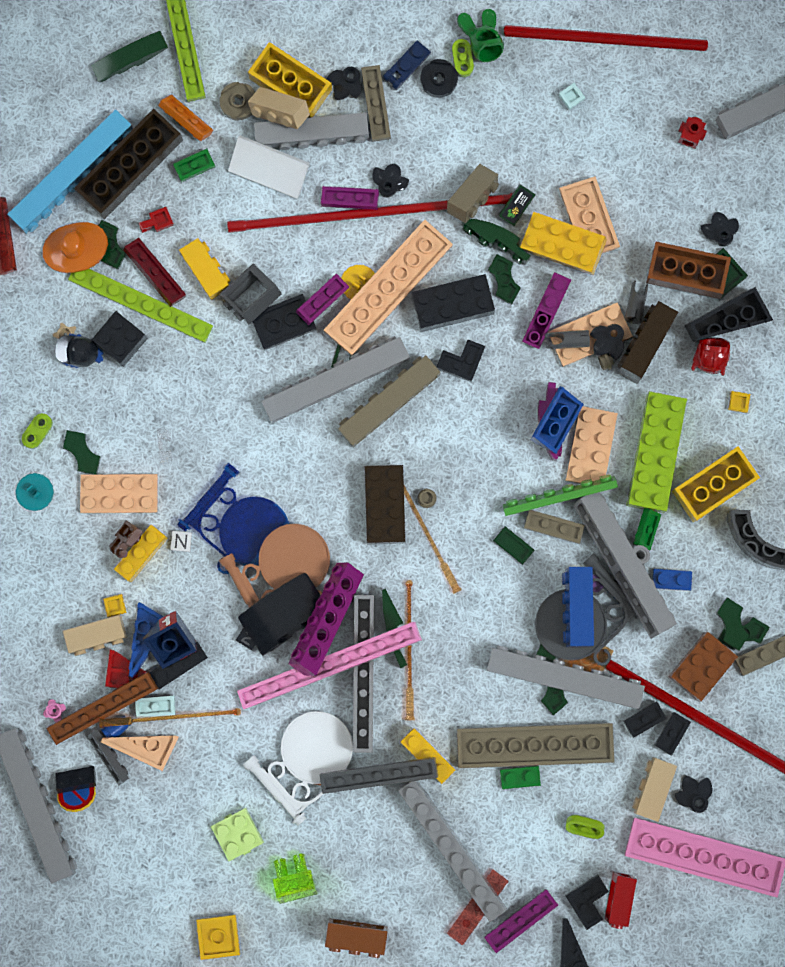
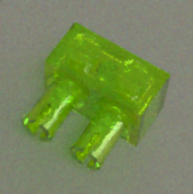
M303 853L299 854L300 862L297 854L292 856L296 870L295 874L288 875L285 858L280 859L281 867L278 859L273 861L277 878L273 879L276 898L280 904L318 894L314 875L311 869L307 870L305 854Z

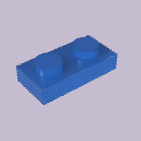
M653 569L652 580L655 583L656 589L691 591L692 571Z

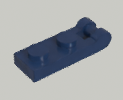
M417 40L391 69L383 75L382 79L386 82L389 81L397 91L428 58L431 51ZM396 72L401 76L398 79L393 76Z

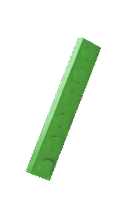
M604 475L599 480H584L580 485L573 486V484H569L556 491L549 489L541 495L530 494L525 496V499H510L506 501V504H503L505 516L618 488L615 476Z

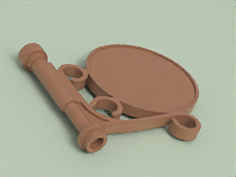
M287 524L275 529L265 538L259 551V566L248 564L241 573L235 565L234 560L236 559L233 553L220 559L219 562L222 567L227 569L243 600L250 608L259 601V598L245 575V570L248 567L256 569V575L250 581L256 580L259 576V571H261L265 581L273 588V590L269 589L263 592L261 600L267 593L273 592L303 573H307L315 587H318L327 575L330 565V553L325 540L317 531L302 524Z

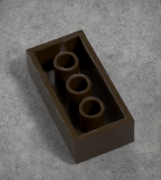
M660 301L656 305L652 304L644 317L647 321H642L635 333L638 336L637 339L633 337L626 349L629 352L628 355L624 354L617 365L619 368L618 374L636 384L639 383L675 320L678 311Z
M403 465L365 466L367 545L406 543Z

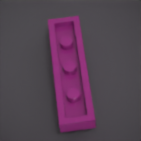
M545 889L486 934L484 938L495 953H498L555 909L558 904L548 890Z

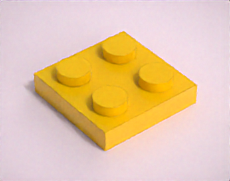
M236 914L196 920L201 960L240 955Z

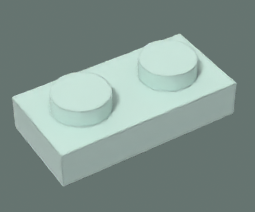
M175 696L141 698L135 701L136 718L176 715Z

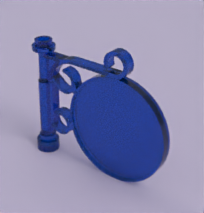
M227 463L220 477L200 498L197 505L183 521L180 518L178 519L177 525L185 532L187 529H191L188 525L192 526L200 533L204 540L224 557L233 553L236 563L243 566L248 564L259 566V551L263 541L272 531L289 524V521L281 507L269 499L247 497L237 501L236 492L232 488L224 487L229 483V480L233 477L235 478L240 472L230 463ZM225 491H231L233 493L231 501L227 502L220 498L223 504L232 505L227 509L221 523H219V519L216 516L206 514V512ZM203 517L216 520L214 528L209 529L205 527L204 529L208 532L219 529L220 542L226 554L203 534L201 528ZM218 561V563H217V568H218V570H219L221 573H223V574H229L228 571H223V570L221 569V567H220L221 564H220V562Z

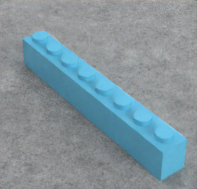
M115 109L7 215L26 234L29 231L33 232L38 227V222L42 218H48L52 213L51 210L56 205L60 206L65 201V196L69 192L73 193L78 183L133 130L132 125Z

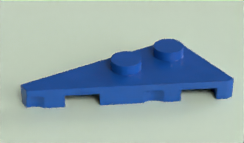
M140 602L137 605L138 611L137 619L135 620V633L133 634L132 656L129 664V677L134 679L151 653L144 643L143 637L159 619L163 618L162 615Z

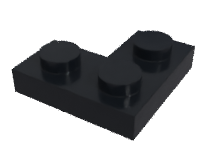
M467 340L461 357L443 350L437 364V369L472 382L485 346Z
M598 874L565 895L586 930L603 920L593 902L609 891Z

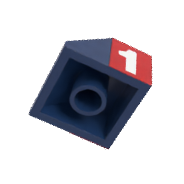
M177 611L159 619L143 637L144 643L162 669L197 651L196 640Z

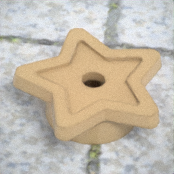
M60 323V328L53 334V337L59 339L64 336V333H67V335L74 334L76 327H67L64 323Z

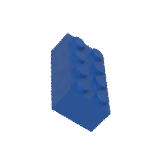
M568 567L562 573V585H565V591L562 593V604H566V611L562 613V622L566 624V631H563V643H566V647L594 646L593 567Z

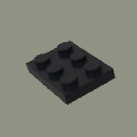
M303 294L268 307L252 321L264 351L317 330L314 321L308 325L296 313L297 309L306 302Z

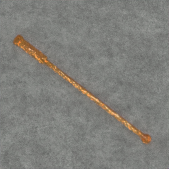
M404 485V494L441 563L440 567L453 590V594L461 591V587H459L448 564L444 562Z
M411 580L405 582L407 587V624L411 623V587L413 586ZM411 645L408 646V688L406 689L405 720H415Z
M235 708L229 711L135 719L131 717L100 718L99 726L103 728L131 725L134 722L228 714L238 716L241 714V710Z

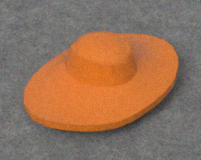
M89 222L65 225L52 232L45 240L43 258L50 268L61 273H75L88 270L98 264L106 253L108 246L107 235L98 225Z

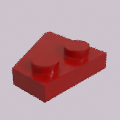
M110 650L105 687L119 688L133 680L129 677V664L131 661L115 650ZM140 668L134 679L146 673L147 671Z

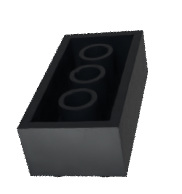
M486 274L412 292V300L420 332L494 315L495 313Z

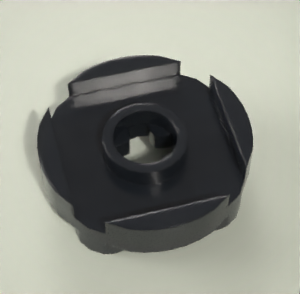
M444 59L431 61L425 65L421 72L420 80L423 90L436 98L451 95L458 83L456 69L449 61ZM441 74L442 78L445 79L438 83L437 80H434V77Z

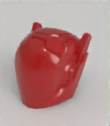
M722 338L700 340L693 358L692 371H695L698 367L705 373H721L724 376L730 358V342Z

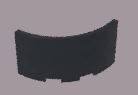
M303 573L259 600L243 612L238 619L261 655L264 656L293 637L292 635L300 629L301 631L305 629L308 618L312 615L321 594L307 573Z

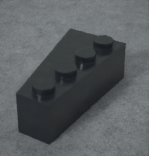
M753 287L684 326L692 341L695 342L773 321V318L756 287Z

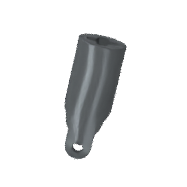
M634 280L628 300L625 321L632 324H640L645 307L648 284H646L644 294L639 295L635 291L636 280Z
M589 330L545 334L546 337H558L563 341L560 344L546 346L547 349L583 348L590 346Z

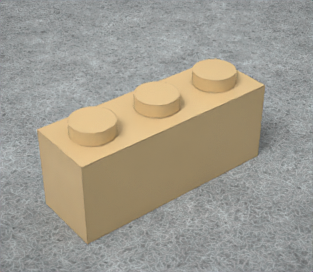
M260 87L248 100L253 116L294 129H298L310 115L306 100Z
M121 615L63 631L68 653H74L75 656L86 654V650L93 648L94 651L105 648L104 644L112 643L113 646L124 643L123 639L127 638Z
M654 757L652 761L648 760L645 767L647 772L646 778H642L639 785V790H641L640 796L635 798L632 806L635 809V814L657 822L659 821L677 768L676 765Z

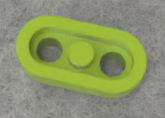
M458 39L452 45L454 67L458 76L468 77L474 69L471 46L467 40ZM464 48L465 51L463 53L458 52V49ZM465 65L468 69L463 71L461 66Z
M41 413L36 415L23 433L22 443L27 448H37L51 430L53 422L47 414ZM40 420H45L43 426L39 425ZM33 435L34 440L32 442H29V436Z
M571 815L566 819L565 827L569 833L591 839H600L604 836L605 826L601 821L579 815Z

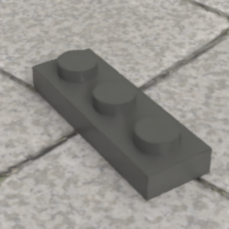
M96 729L88 735V739L119 786L129 779L127 776L128 771L124 765H120L118 762V756L114 749H110L109 746L100 742L106 736Z

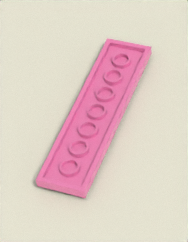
M635 817L633 818L624 856L777 898L785 869V858Z

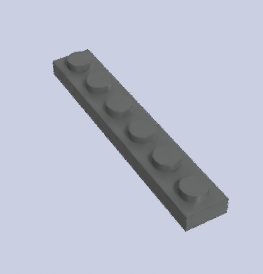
M430 757L320 773L319 776L322 794L438 778L439 775L436 758Z

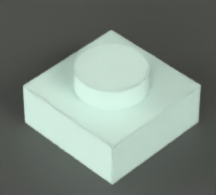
M575 83L561 91L558 95L569 110L585 100V96Z

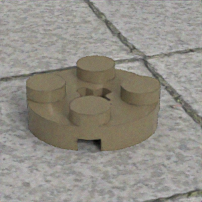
M232 82L228 84L221 92V110L227 117L235 121L249 118L252 113L248 100L254 95L255 91L246 83ZM236 97L239 99L243 98L241 105L234 104Z

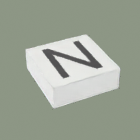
M172 531L171 551L190 552L192 533Z

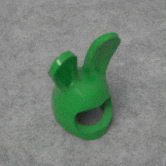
M485 9L481 17L482 26L476 28L469 14H459L457 17L458 26L469 36L475 58L481 62H491L499 58L503 53L504 42L495 30V11Z

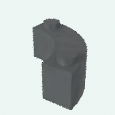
M750 510L728 511V525L739 548L749 558L763 566L785 570V549L765 542L758 535L751 519Z

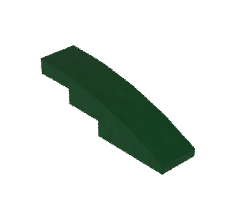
M157 31L116 50L92 64L91 67L98 82H103L115 74L124 73L135 65H142L166 50L168 46L161 31Z
M383 589V613L388 632L403 624V621L386 589ZM400 649L394 651L400 668L408 665Z

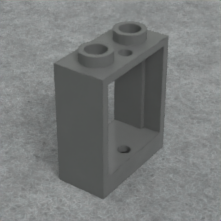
M252 264L223 290L220 295L224 299L223 305L229 311L233 309L235 311L233 314L240 322L244 320L249 325L282 293L275 283L255 264ZM255 281H258L267 290L243 312L234 301Z

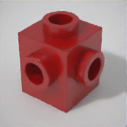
M688 117L686 122L682 121L678 130L681 133L678 143L696 149L699 141H703L707 130H704L706 123L702 122V119L698 117Z

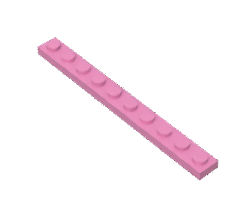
M411 622L325 656L316 676L303 675L294 668L237 692L243 709H248L422 641L416 622Z

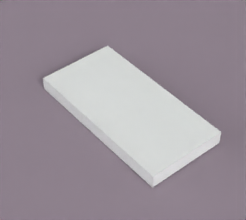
M240 135L237 139L228 171L298 199L310 163Z

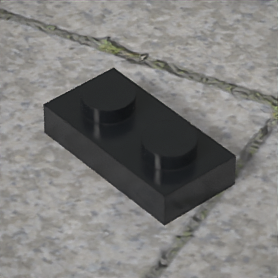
M656 701L623 720L634 738L667 719Z
M673 712L654 746L672 756L691 722Z
M94 766L55 773L56 791L58 794L96 787Z

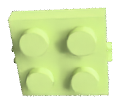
M247 808L233 815L229 814L224 817V820L211 826L228 861L242 854L246 855L251 852V849L264 843Z

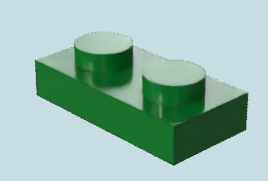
M204 149L173 164L181 183L216 167L208 149Z
M644 508L633 545H642L649 551L651 550L662 514Z
M539 766L500 769L502 789L541 786Z

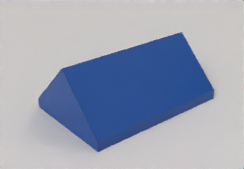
M559 386L530 440L557 454L584 404L565 388Z

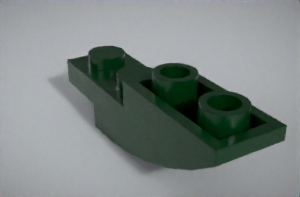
M469 219L466 223L462 222V230L470 236L472 234L478 238L477 241L483 247L489 246L492 248L497 243V248L504 253L509 252L512 255L511 258L519 265L521 263L526 265L530 260L531 255L518 246L521 238L509 230L494 223L478 219Z

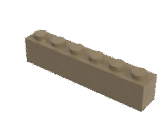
M426 355L423 358L419 356L412 362L413 366L409 370L403 369L397 375L398 379L394 382L389 381L383 386L384 390L380 394L377 392L368 399V404L365 406L360 405L354 410L355 414L350 419L346 417L339 423L338 431L353 448L440 376L441 372Z

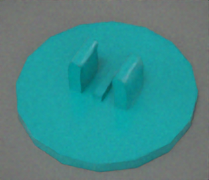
M37 473L28 474L23 477L16 488V498L19 504L31 511H38L47 507L52 501L54 494L53 485L50 480L44 475Z

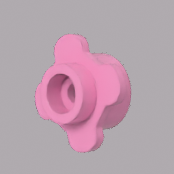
M53 699L49 700L43 715L57 722L62 719L61 715L66 710V706L56 703Z

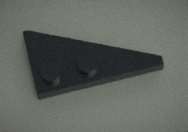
M562 918L560 967H589L568 918Z

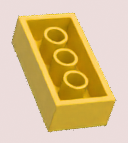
M270 42L248 71L249 79L260 87L306 100L310 113L308 118L314 117L332 91L331 82Z
M533 212L520 248L525 252L594 276L607 239L603 235Z
M737 446L672 490V493L694 523L758 480L760 476L739 446Z

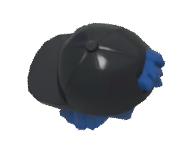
M80 334L64 335L56 342V358L66 366L75 368L88 367L94 362L99 364L103 361V351L91 339Z

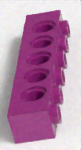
M349 562L336 563L333 567L332 574L324 585V590L316 602V607L308 618L304 632L300 635L299 642L291 654L288 664L303 675H317L364 576L362 572Z

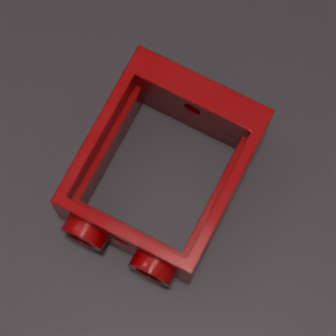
M613 872L605 920L611 927L616 929H623V926L629 927L637 879L632 875Z

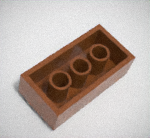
M656 241L646 283L721 299L731 257Z

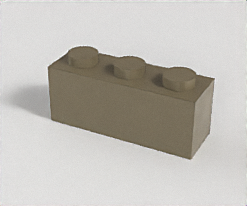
M479 164L448 200L447 213L464 223L470 218H474L478 208L487 202L491 192L494 193L497 190L499 174Z

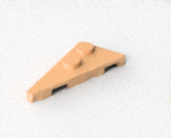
M176 735L105 737L100 742L163 771L179 737Z

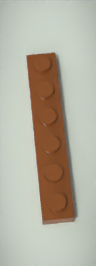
M146 672L55 722L46 729L57 745L154 692L158 687L150 673Z

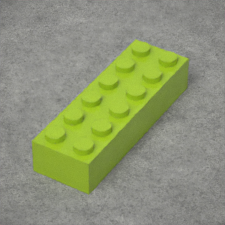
M650 391L646 395L626 506L639 509L648 508L659 513L667 512L687 398Z

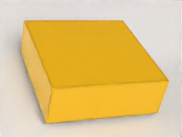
M731 391L728 410L748 413L750 394Z
M122 594L103 599L107 618L127 613Z

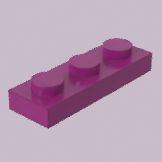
M322 187L321 207L378 209L379 189Z
M336 273L299 307L296 313L310 325L345 293L349 286Z

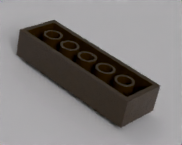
M153 108L74 190L105 220L183 141L181 133Z

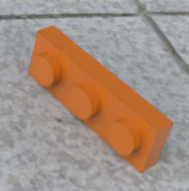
M172 94L160 101L158 106L199 141L206 139L212 134L213 129Z

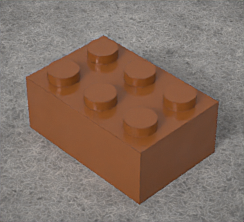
M704 632L668 677L695 700L702 702L738 656L712 634Z
M330 918L325 947H328L329 951L341 952L342 949L349 950L348 953L353 955H360L363 952L368 953L369 957L380 958V955L385 954L388 926Z

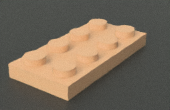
M596 176L559 188L571 225L605 236L607 241L602 254L618 249L620 245Z
M618 302L548 331V333L589 330V347L555 349L562 367L594 354L593 346L596 339L591 337L590 333L595 327H608L611 324H618L624 330L622 341L633 337ZM616 330L611 331L612 337H616L618 335V332ZM550 337L553 345L563 342L561 338Z
M582 407L577 418L565 481L581 484L584 480L591 479L595 481L599 480L601 476L606 475L618 413Z
M81 475L80 513H158V475Z

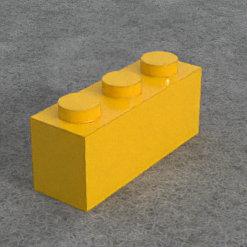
M199 238L179 249L182 257L211 300L219 296L229 286L230 279L225 272L221 273L218 269L220 264L215 256L211 258L208 254L210 249L205 241L200 242Z
M150 525L142 534L139 542L132 546L128 551L127 557L123 558L114 570L132 583L166 542L168 537L153 525Z
M415 728L400 741L417 759L436 758L439 775L436 779L441 784L455 771Z

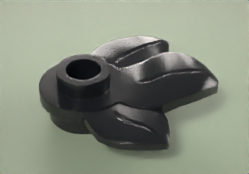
M350 66L344 70H335L326 78L335 86L334 97L336 100H343L349 95L357 99L362 92V85L359 82L360 72L355 67ZM350 73L354 74V78H353V79H349V78L347 77L348 74H350Z
M390 164L385 170L378 167L373 169L372 179L378 185L379 192L383 197H392L396 191H403L407 188L409 179L401 177V169L397 164Z
M721 212L713 214L711 224L701 225L703 235L707 239L715 240L722 247L732 243L733 235L739 229V223L736 218L728 220ZM724 234L727 235V237L723 238L721 237V235Z
M611 324L608 327L598 326L592 330L590 335L596 339L593 346L594 355H604L609 352L612 358L617 360L624 351L622 341L624 337L623 328L618 324ZM612 330H616L618 332V335L616 337L611 336Z
M685 776L682 781L683 791L675 793V798L681 806L690 807L692 811L702 813L708 808V798L712 795L713 791L712 783L708 777L698 783L694 778ZM697 799H700L702 801V804L699 807L695 805V801Z

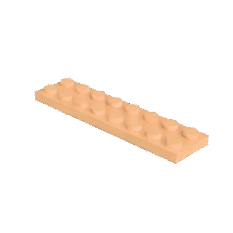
M424 220L328 324L324 332L351 356L354 355L449 251L453 244L430 223Z

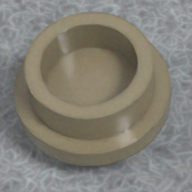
M604 354L598 356L601 368L603 370H612L611 365H614L611 355Z
M424 489L418 494L417 500L423 508H431L435 505L437 497L434 491Z

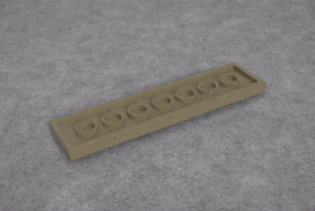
M613 723L457 729L458 768L615 763Z

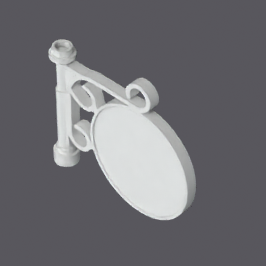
M318 711L305 713L294 719L283 734L281 741L283 762L276 761L271 763L267 773L263 767H260L257 757L253 755L243 766L247 771L250 770L251 773H254L273 797L295 819L292 823L298 826L306 819L305 813L300 814V812L323 794L321 792L310 801H298L294 799L296 788L298 786H305L307 789L305 798H308L310 795L308 783L321 784L320 773L346 770L353 752L352 738L345 724L337 717ZM278 764L282 767V773L277 777L278 779L285 774L286 766L293 776L303 781L294 786L292 796L271 773L273 765Z

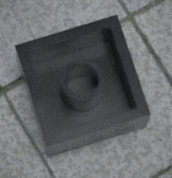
M115 311L91 340L124 367L148 338L136 326Z

